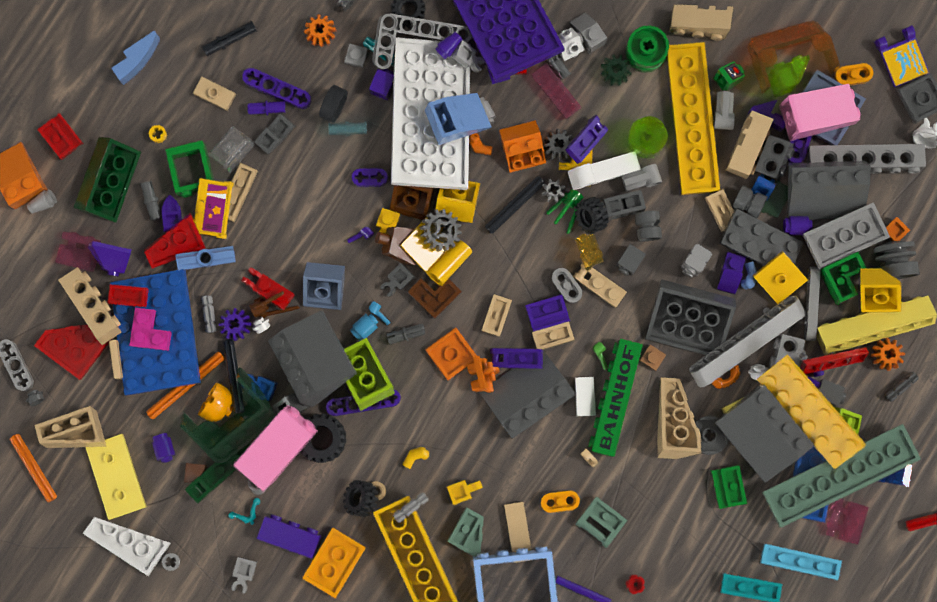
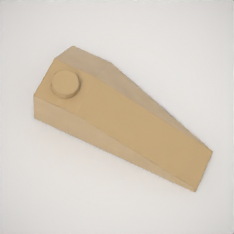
M660 378L658 458L679 459L701 453V434L699 428L696 427L693 419L694 415L688 406L687 397L680 379Z

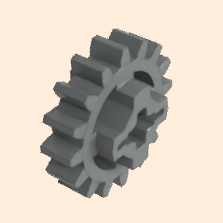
M445 209L440 210V212L435 210L433 214H427L428 219L422 220L425 226L420 227L424 231L420 236L426 238L424 244L430 243L429 248L433 249L436 247L437 252L442 249L447 251L449 247H455L454 242L460 241L457 235L462 234L458 230L461 224H456L458 217L452 218V212L446 214Z

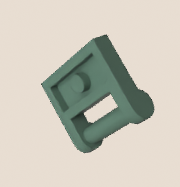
M596 496L575 525L579 528H584L602 542V546L607 548L628 520ZM589 516L610 531V534L605 536L587 522L586 519Z

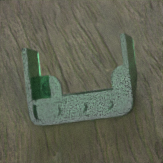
M241 367L237 369L236 380L244 387L242 396L248 403L244 407V413L235 414L221 427L215 422L207 420L197 426L185 413L181 415L180 427L216 463H224L263 432L275 417L274 411L261 388Z

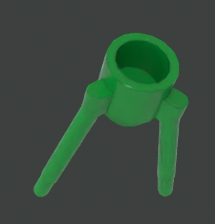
M571 189L569 193L565 192L564 197L558 203H555L546 214L550 215L564 202V208L554 221V224H557L568 208L574 209L577 203L581 202L584 197L578 191ZM576 209L574 210L571 221L569 223L566 232L567 234H570L575 222V218L577 217V215H575V211H577Z

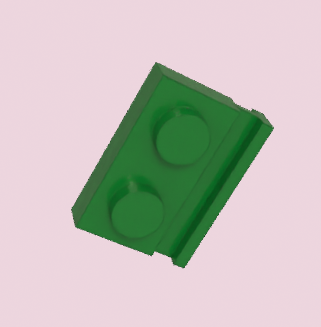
M739 465L711 470L719 509L747 504Z

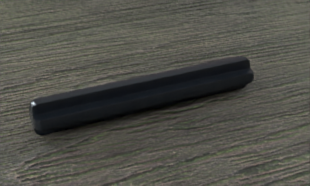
M536 176L485 225L487 231L493 234L545 184L544 180Z
M225 340L223 345L233 410L235 414H242L245 412L235 345L233 340Z

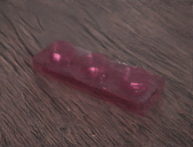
M547 63L532 74L531 77L566 120L582 108Z

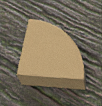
M587 449L580 453L592 467L599 463Z

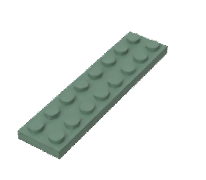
M901 424L864 442L866 444L864 448L836 469L828 461H825L763 491L762 493L779 527H784L921 460L904 425Z

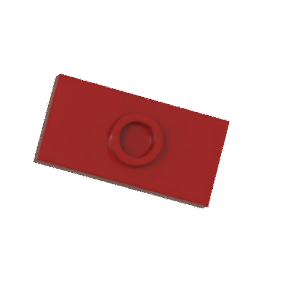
M110 284L107 304L147 307L149 288Z

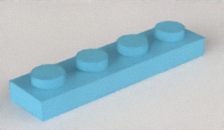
M764 544L760 563L838 580L842 561Z

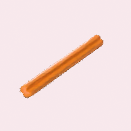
M221 352L215 353L199 367L200 380L225 360ZM195 384L173 388L146 411L149 418L155 419Z

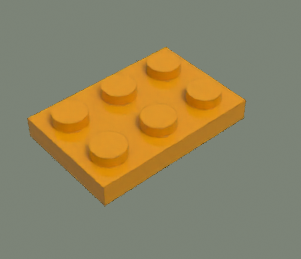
M332 527L302 579L336 599L366 547Z

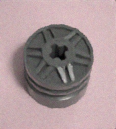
M894 241L874 248L875 254H884L875 258L876 262H885V265L879 268L896 279L920 275L918 261L908 260V258L917 255L916 251H907L915 247L914 241Z

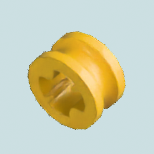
M154 125L149 130V137L153 142L161 143L166 139L167 133L162 126ZM158 129L160 132L161 130L163 131L159 139L156 136L153 137L155 130Z

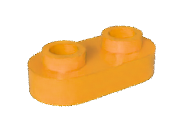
M866 63L843 66L836 71L834 79L842 85L864 84L873 77V69ZM859 72H864L865 77H861ZM841 75H845L847 79L842 80Z
M574 491L548 493L541 499V507L548 513L574 510L580 503V498ZM567 497L573 498L572 504H567ZM552 499L554 501V505L552 507H549L547 505V500Z

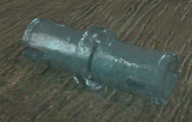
M345 121L346 123H328L329 136L367 134L366 122L349 123V121Z

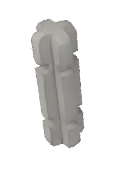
M203 296L201 300L202 305H204L202 308L204 322L206 323L205 329L207 333H214L217 331L216 324H214L215 314L214 307L212 306V296Z
M421 492L416 496V499H412L404 505L402 510H398L393 514L397 522L404 520L405 516H409L421 504L423 505L429 500L424 492Z

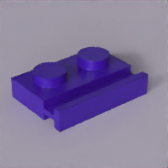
M563 295L525 305L533 332L570 322Z

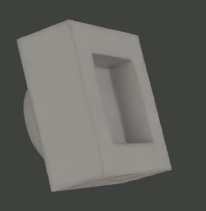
M349 44L345 63L363 68L368 48Z

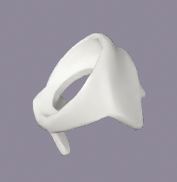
M924 118V123L913 132L914 143L925 144V148L937 147V122L934 123L933 127H930L929 120Z

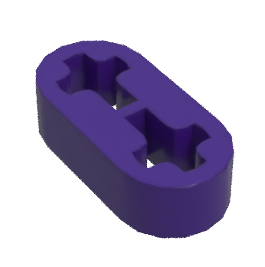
M380 168L357 169L352 173V181L357 187H382L388 182V175L385 170ZM362 173L363 177H369V179H362V182L359 183L355 177ZM378 173H381L385 178L378 182L377 179H371V177H377Z

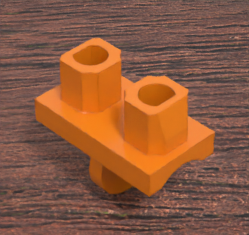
M479 355L473 357L474 361L467 364L469 374H477L478 377L477 380L471 381L472 390L475 392H493L492 382L496 381L495 375L500 373L499 367H493L492 362H488L486 358H480Z

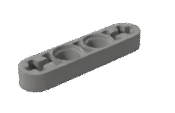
M809 266L804 340L815 341L818 324L820 269Z

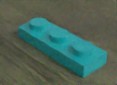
M723 573L720 593L768 602H780L782 584Z

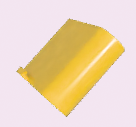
M421 222L400 246L435 283L442 286L472 254V250L461 240L454 242L455 247H449L447 251L442 249L437 252L436 247L430 249V243L424 244L426 238L420 236L424 233L420 227L425 226Z

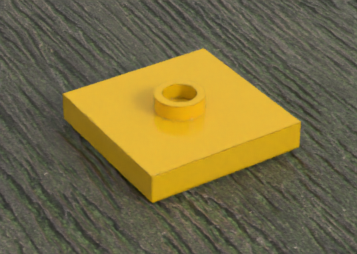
M783 251L753 275L777 304L785 300L808 281Z

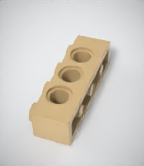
M77 267L60 278L59 282L97 340L103 345L121 333L118 327L121 323L115 315L111 317L108 312L111 308L105 300L103 302L100 300L99 296H101V293L96 286L92 287L90 285L91 278L87 272H81ZM86 287L84 292L78 293L81 288ZM95 302L92 308H88L90 303ZM105 317L103 322L98 323L99 318Z

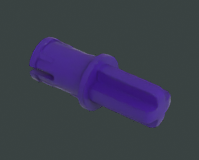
M266 100L262 103H249L247 105L248 114L269 115V113H285V101L268 102Z

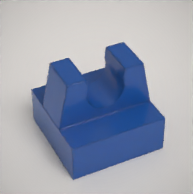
M761 174L751 190L754 195L759 192L769 198L775 188V180L771 179L769 181L764 179L765 175Z

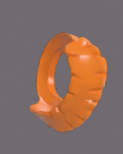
M739 365L730 369V377L728 379L717 378L712 382V385L717 389H722L735 383L740 376Z

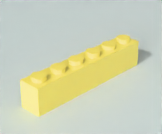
M918 296L911 301L901 302V312H863L852 318H842L838 322L822 324L820 327H817L816 337L824 356H826L830 352H840L933 325L936 322L937 313L929 296Z

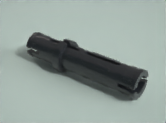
M251 20L249 23L221 37L217 36L215 40L201 47L208 57L221 49L225 50L227 46L257 32Z

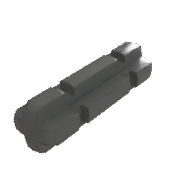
M913 371L908 373L906 378L901 379L884 396L888 401H894L897 395L899 396L911 386V383L914 384L919 377Z

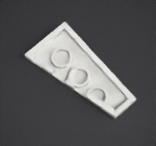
M96 517L93 518L83 533L147 576L151 574L171 544L170 542Z

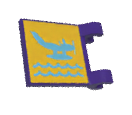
M913 25L902 30V34L906 39L902 42L888 47L885 36L874 41L894 88L930 74L917 43Z

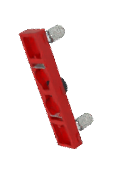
M854 347L850 348V351L830 352L826 356L807 359V354L800 348L797 350V355L802 361L799 368L804 374L864 362L869 351L866 347L859 349Z

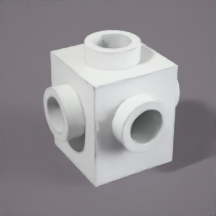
M570 28L563 30L558 35L565 48V51L559 54L564 61L584 51L582 45L584 39L580 32L576 33Z

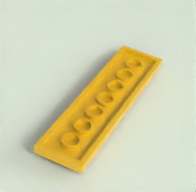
M705 42L669 45L667 60L681 195L720 191Z

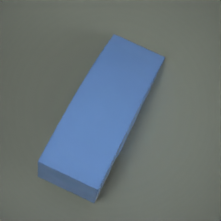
M155 31L124 50L123 52L127 58L111 68L123 85L142 70L154 53L160 40Z

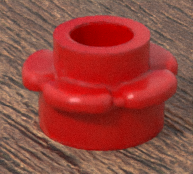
M631 575L629 580L626 581V588L632 594L641 593L645 588V581L641 576Z

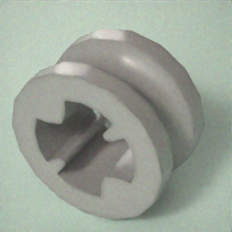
M169 553L162 559V566L168 571L176 570L180 565V558L174 553ZM168 557L176 559L174 567L166 565Z

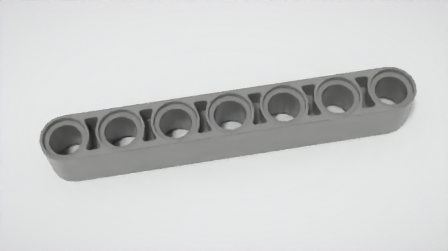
M790 296L694 363L689 368V371L698 387L709 385L802 319L806 312L798 297Z

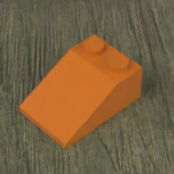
M22 142L0 153V191L8 206L17 209L33 200L43 190L47 191Z

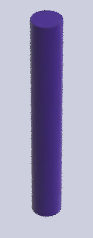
M557 576L555 580L556 584L597 602H611L612 600L560 576Z

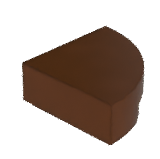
M186 463L184 482H193L198 476L200 477L204 473L206 465Z

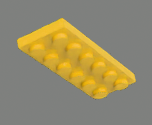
M788 354L757 378V381L767 387L834 469L865 447L866 444Z

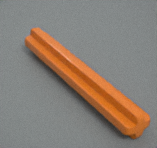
M20 434L13 435L10 438V442L46 501L52 502L57 498L56 493Z

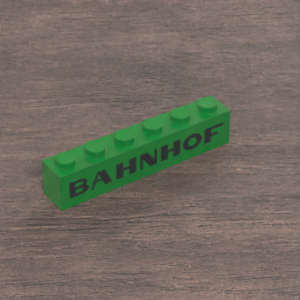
M621 338L618 343H614L612 353L615 354L614 361L609 362L607 372H610L609 380L605 379L603 391H606L604 399L600 398L598 409L601 410L600 416L595 418L593 428H596L595 436L591 435L588 447H591V452L615 457L643 344Z

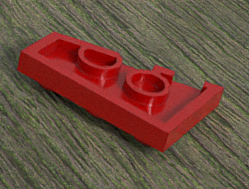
M189 213L144 249L152 269L176 260V254L205 249L204 241L192 214Z

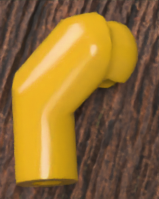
M425 447L411 449L402 465L411 469L415 460H426L429 457V451Z

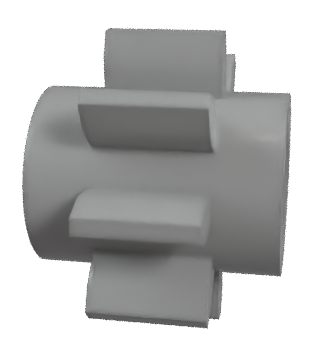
M549 179L548 185L543 184V188L546 191L542 193V196L547 195L548 202L551 199H555V202L558 203V197H564V193L561 190H564L565 186L559 185V179L556 182H552ZM551 187H554V189L557 190V193L555 195L553 194V192H550Z

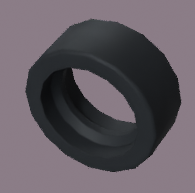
M336 85L331 86L322 102L319 117L334 123L345 106L348 91Z

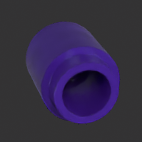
M789 216L784 218V233L803 235L812 230V220H809L808 216Z
M167 433L152 437V446L157 461L162 463L172 461V457L176 454L171 438L168 437Z

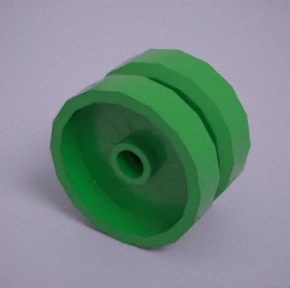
M649 25L641 26L634 30L629 37L625 50L629 65L636 71L643 73L659 69L667 57L669 40L658 27Z

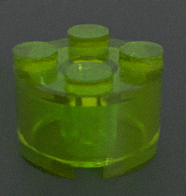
M646 116L636 120L631 126L627 137L628 147L641 158H653L664 148L668 134L661 120L656 117ZM646 134L650 135L649 140H645Z

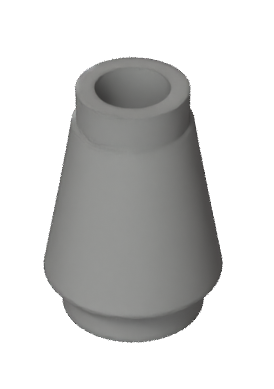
M43 190L27 204V208L33 214L54 207L57 199L51 190Z

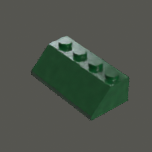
M98 137L73 208L116 223L141 151L111 138Z

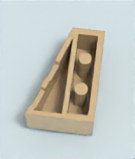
M674 5L669 32H673L674 35L678 36L690 34L694 38H703L705 36L711 37L715 41H721L726 38L731 29L733 7L727 6V10H716V6H709V9L698 8V5Z
M755 111L750 112L744 122L725 171L745 179L750 174H754L757 166L755 161L757 157L760 158L764 149L762 147L764 140L767 141L771 132L772 118Z
M91 406L35 425L39 443L46 448L107 447L97 411Z

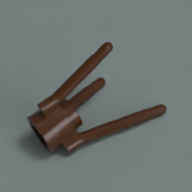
M283 291L267 300L260 296L253 303L249 304L256 318L259 316L266 318L271 315L297 310L300 306L287 307L284 311L278 309L267 312L269 310L267 304L284 295Z

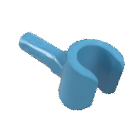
M373 301L369 306V311L377 315L388 325L390 321L379 312L382 306Z

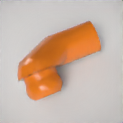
M477 133L470 135L469 145L475 153L491 156L493 146L483 145Z

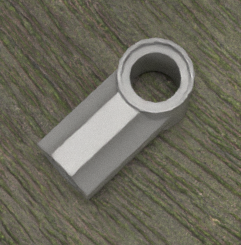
M730 91L717 92L716 112L713 118L714 129L733 130L734 93Z
M657 164L645 166L639 171L622 176L626 192L662 183Z

